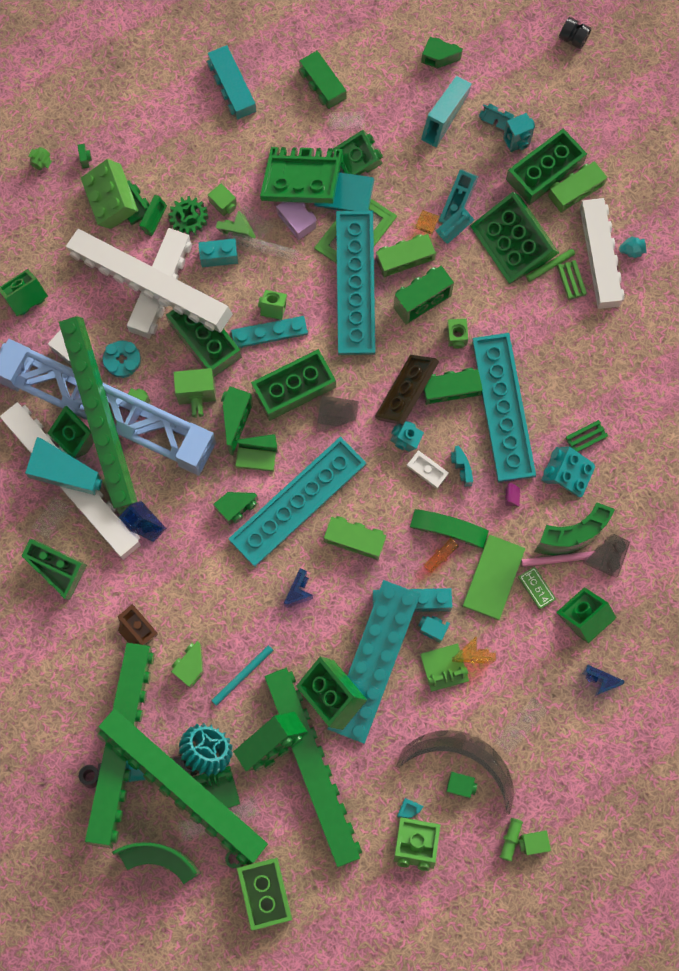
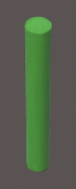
M571 248L526 275L527 280L531 282L574 256L575 251Z

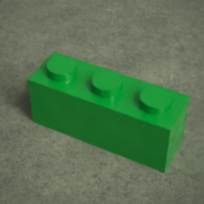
M318 50L299 60L300 68L298 70L301 77L309 81L310 89L313 92L316 91L322 105H326L330 109L346 99L347 90Z
M466 368L462 372L457 373L448 371L444 375L439 376L432 374L423 390L426 405L481 396L483 389L479 370Z

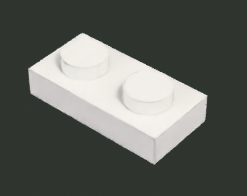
M419 450L407 464V468L436 489L439 488L449 475V472Z

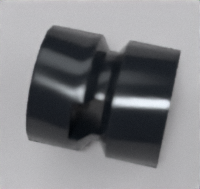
M569 17L561 29L559 38L566 42L572 41L573 46L582 49L592 28L585 24L579 25L578 20Z

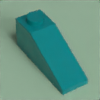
M463 169L459 170L439 222H446L462 206L466 207L479 176Z

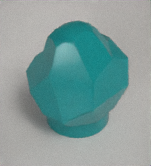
M631 236L620 245V253L627 254L628 257L632 258L641 257L642 254L647 253L645 239Z

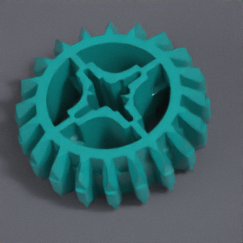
M205 723L201 726L196 724L183 733L182 739L179 742V754L182 755V761H187L186 767H192V772L198 770L200 775L203 772L207 776L211 773L216 775L229 765L233 755V745L229 744L230 738H225L226 732H219V728L214 729L212 724L209 727Z

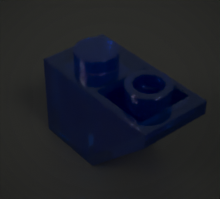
M142 501L130 504L119 516L131 532L152 542H155L167 529Z

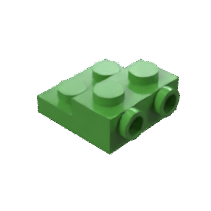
M400 817L393 862H398L397 865L404 868L415 865L421 871H429L430 868L434 869L441 824Z

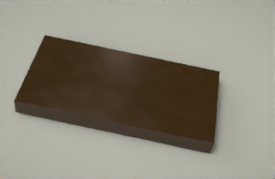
M410 354L378 409L375 418L379 421L404 425L439 361L436 358Z

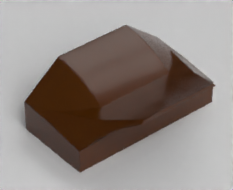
M133 604L117 616L120 622L118 632L128 643L146 645L158 635L156 630Z

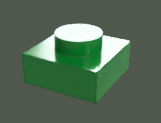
M85 144L77 145L82 168H90L89 161H92L90 150L86 149Z

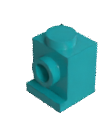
M423 616L418 625L421 627L419 633L441 643L450 623L446 622L444 625L438 617L432 616L430 618L429 616Z

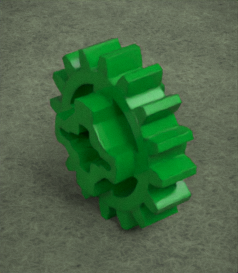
M190 196L187 197V200L181 197V202L174 201L175 207L170 206L171 212L168 213L170 225H173V229L176 231L179 229V232H186L188 235H190V232H193L194 235H197L196 230L202 232V225L207 226L206 220L209 219L207 207H204L203 201L198 203L196 197L194 200H191Z

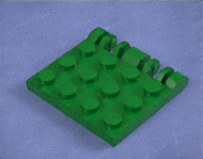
M271 147L260 193L261 201L333 204L340 166L343 160V149H335L333 156L332 148H328L326 157H322L321 148H317L315 156L314 148H300L299 156H297V147H293L291 155L286 156V147H282L281 150L279 147Z

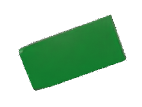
M274 434L237 440L239 448L278 453L276 436Z

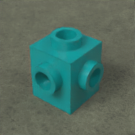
M405 421L404 425L396 424L394 426L390 441L397 448L410 452L417 449L424 432L416 428V425L412 422Z

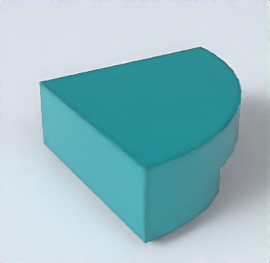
M405 798L397 817H413L422 810L423 806Z

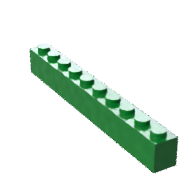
M75 316L59 321L58 323L113 508H121L137 503V497L84 319Z
M126 643L113 709L115 708L137 728L138 722H141L143 717L141 705L146 701L147 691H145V686L150 682L151 672L148 671L150 664L153 665L155 654L152 653L150 646ZM106 742L85 842L90 846L112 849L113 844H116L119 831H116L117 824L121 823L123 810L120 809L122 802L126 800L127 790L124 789L126 782L130 780L131 770H129V760L123 755H117L112 750L113 746Z
M286 667L264 676L279 715L295 712L308 731L302 736L303 740L294 746L291 745L337 868L360 859L361 847L359 842L354 843L352 834H355L351 822L347 823L344 815L347 814L344 804H339L337 796L340 793L336 783L331 784L329 777L333 775L329 765H324L322 758L325 757L321 745L317 747L314 740L318 736L314 727H309L307 720L311 718L307 708L303 709L300 702L303 701L301 692L294 688L293 683L296 680L293 672H288Z
M115 708L95 729L98 733L97 737L101 741L111 744L113 746L112 750L117 755H123L129 760L128 764L133 769H139L144 773L143 777L148 782H154L164 796H170L175 801L176 807L182 811L186 810L193 822L203 825L206 828L205 832L209 836L219 839L221 841L220 845L225 850H231L236 854V859L243 865L253 864L266 848L268 843Z

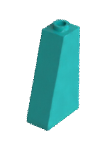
M458 76L453 79L428 114L421 138L422 141L437 148L468 97L472 83Z
M36 438L25 472L28 478L96 495L97 490L99 491L102 486V479L98 472L42 438Z

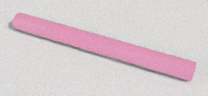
M589 551L522 559L521 563L522 567L596 559L599 558V552Z

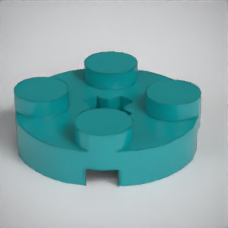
M116 341L106 346L103 354V364L106 370L113 376L125 378L134 374L137 368H139L141 356L134 343ZM120 355H124V357H127V360H124V363H120V361L117 360V358H119Z

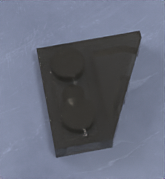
M321 395L316 432H322L356 421L359 401Z
M612 534L583 563L617 578L619 577L630 541Z

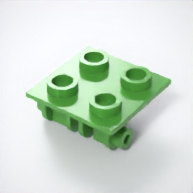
M458 643L420 654L431 692L469 682L468 670L464 665Z

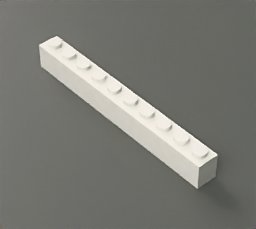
M77 229L66 245L70 251L69 255L75 260L79 261L81 259L90 268L96 267L102 274L106 276L112 275L117 282L121 284L123 282L127 283L134 291L140 290L146 297L157 299L161 305L173 307V310L178 314L183 315L184 313L188 315V318L193 322L203 323L210 331L215 329L221 333L233 315L227 305L80 229Z
M17 402L0 416L30 453H32L37 437L55 446V441L49 434H45L42 431L44 426L37 418L33 420L30 417L32 413L26 405L21 406ZM60 486L123 560L141 546L138 541L140 539L139 535L134 530L131 532L128 530L126 520L122 516L117 517L114 511L116 509L113 508L109 501L105 503L101 499L104 495L97 490L96 495H91Z

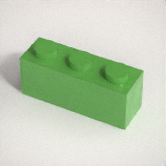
M595 161L591 164L586 163L575 174L570 173L567 175L564 181L554 183L550 187L548 197L557 209L563 212L604 186L607 176Z
M428 234L417 235L408 241H399L394 246H385L376 252V260L383 277L433 261L436 256Z
M336 516V518L331 517L324 536V542L379 560L387 535H384V532L379 529L373 528V530H370L361 523L355 522L352 524L347 522V519Z

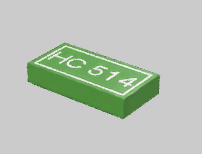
M535 566L518 576V579L539 610L556 600Z

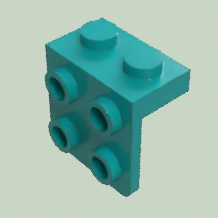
M570 446L555 447L551 453L550 461L544 469L541 481L547 484H559L575 496L582 497L594 472L595 464Z

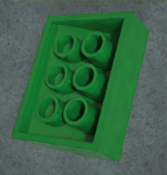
M515 192L510 193L470 225L509 284L536 270L559 254V251L521 196Z

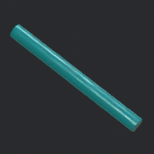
M269 645L265 647L211 701L217 706L274 650Z

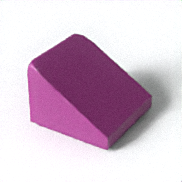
M508 483L506 486V506H520V488L513 483Z

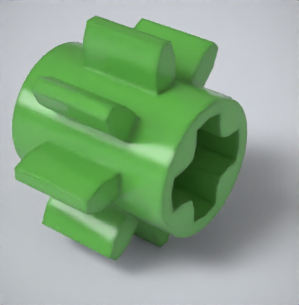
M42 147L35 150L32 149L28 155L30 165L38 170H42L45 167L49 168L52 162L50 160L51 154Z

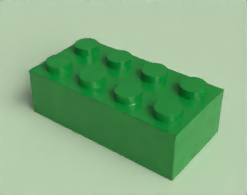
M563 128L508 169L506 180L527 204L531 205L548 192L554 183H560L567 175L581 167L585 162L587 153Z
M172 310L166 314L167 321L203 369L212 368L214 377L242 358L241 350L224 328L221 333L215 329L210 331L203 323L193 322L184 313L180 315Z
M317 349L251 382V385L268 420L271 421L335 389L336 379L320 350Z

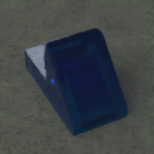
M299 569L284 601L285 607L288 608L313 599L312 594L301 590V587L305 589L309 581L306 570Z
M586 665L582 672L588 681L593 683L600 682L595 696L624 684V680L590 665Z

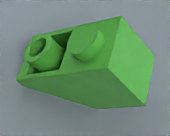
M198 641L195 644L191 643L185 650V656L182 659L178 658L172 665L173 670L171 672L189 688H192L204 674L202 645Z

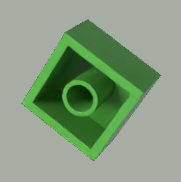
M212 368L174 372L175 394L179 405L191 404V416L197 418L198 410L199 417H203L202 402L216 401L215 379Z

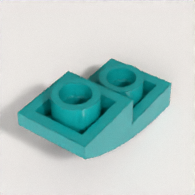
M455 446L454 452H451V463H455V469L463 468V470H460V481H464V487H470L473 485V475L469 461L460 446Z

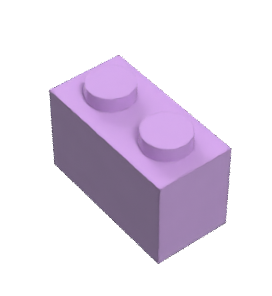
M282 202L276 206L277 214L298 240L316 229L317 219L312 212L306 210L304 203Z

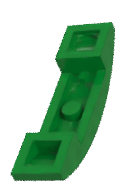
M415 509L410 528L427 533L429 531L484 549L489 532L485 528L461 519Z

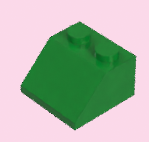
M26 269L0 286V294L16 316L26 314L31 307L40 305L48 297L38 279L29 269Z
M65 406L48 431V434L68 455L76 459L87 454L94 441L91 430L68 406Z
M585 587L556 612L574 633L588 644L617 618L607 601Z

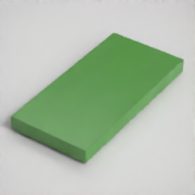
M489 535L462 607L500 620L526 548Z

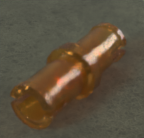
M450 538L439 550L436 549L434 551L435 554L423 566L432 574L442 562L445 563L448 560L447 557L459 547L458 544Z

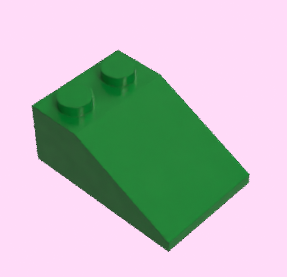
M229 386L228 391H224L221 402H223L227 447L229 455L233 456L238 444L237 440L241 437L252 409L253 401L251 393Z

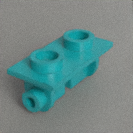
M490 103L488 106L483 104L485 111H481L479 114L482 121L491 125L497 119L496 127L504 131L507 120L515 116L507 111L504 113L499 112V108Z
M462 206L435 231L448 244L475 219Z

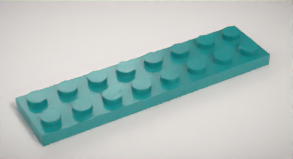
M373 210L336 211L338 355H375Z
M510 333L472 338L476 366L479 370L483 389L482 399L497 481L500 483L535 478L536 471Z
M340 436L229 537L228 540L256 567L362 470L367 463Z
M383 580L348 673V678L364 695L367 701L343 730L328 727V730L365 744L420 593Z

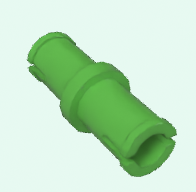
M515 818L510 819L507 834L503 837L505 841L501 855L499 856V858L512 862L516 844H519L518 837L523 821Z

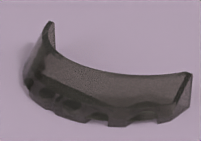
M441 730L422 735L402 749L395 767L398 770L403 764L414 757L436 751L462 754L478 762L492 775L502 792L506 807L503 814H510L514 800V787L511 775L500 755L485 741L478 737H472L465 732Z

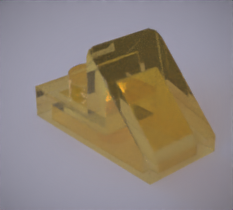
M475 636L452 658V662L491 664L496 661V653H491L488 649L477 650V637Z

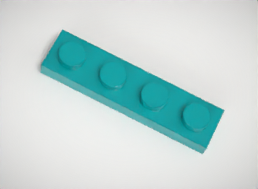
M304 316L231 330L233 341L239 348L308 335Z

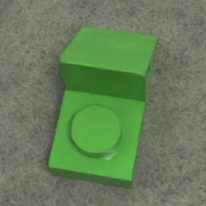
M240 211L237 212L235 222L225 220V222L217 221L216 228L223 234L252 240L256 239L247 218Z

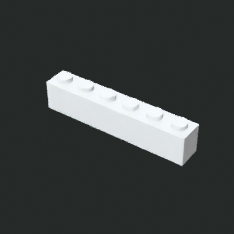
M604 198L582 200L580 212L597 308L620 307L624 300V290L620 288L621 273L617 272L618 257L614 255L613 250L615 249V240L611 238L612 224L611 221H608L607 217L609 215V207L607 204L605 205Z
M168 228L152 267L178 280L179 276L177 273L179 269L184 267L185 254L189 253L192 247L189 235ZM141 291L127 324L129 332L150 339L151 335L157 331L158 324L156 323L158 318H162L165 307L157 299H150Z

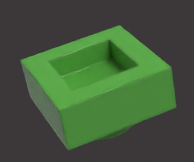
M130 389L128 395L148 404L150 402L148 393L144 390Z

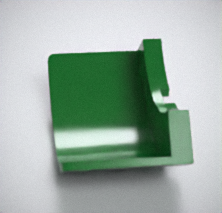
M596 502L591 513L576 525L556 527L546 524L541 540L534 552L555 556L571 554L581 550L600 534L610 521L615 509Z
M134 843L120 847L112 852L113 855L120 856L127 870L146 864L159 865L172 871L183 884L201 874L198 867L185 854L162 844Z

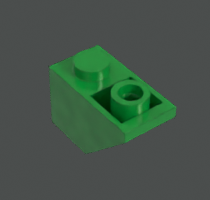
M429 37L422 53L421 63L437 69L461 60L463 48L456 44L444 42L439 38Z
M227 492L213 506L229 525L233 522L236 524L243 518L242 514L246 510L251 511L256 507L258 496L255 493Z

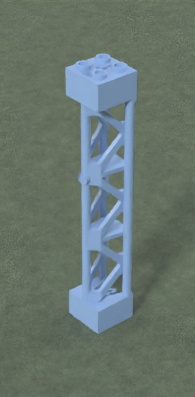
M8 339L1 346L0 384L17 392L21 389L62 409L68 406L77 416L87 420L72 368L11 339ZM32 366L38 368V369H35V370L30 371L31 368H32ZM56 379L62 400L30 385ZM66 381L76 386L71 397ZM103 383L108 403L111 404L117 421L115 427L118 435L176 461L179 467L198 476L201 474L216 444L213 432L196 424L189 423ZM119 406L130 411L125 423ZM139 415L144 418H147L142 421L136 422ZM165 428L172 447L171 451L138 435ZM173 431L185 436L179 449Z

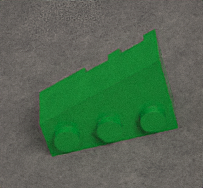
M29 539L22 554V557L64 599H71L87 564L34 539Z

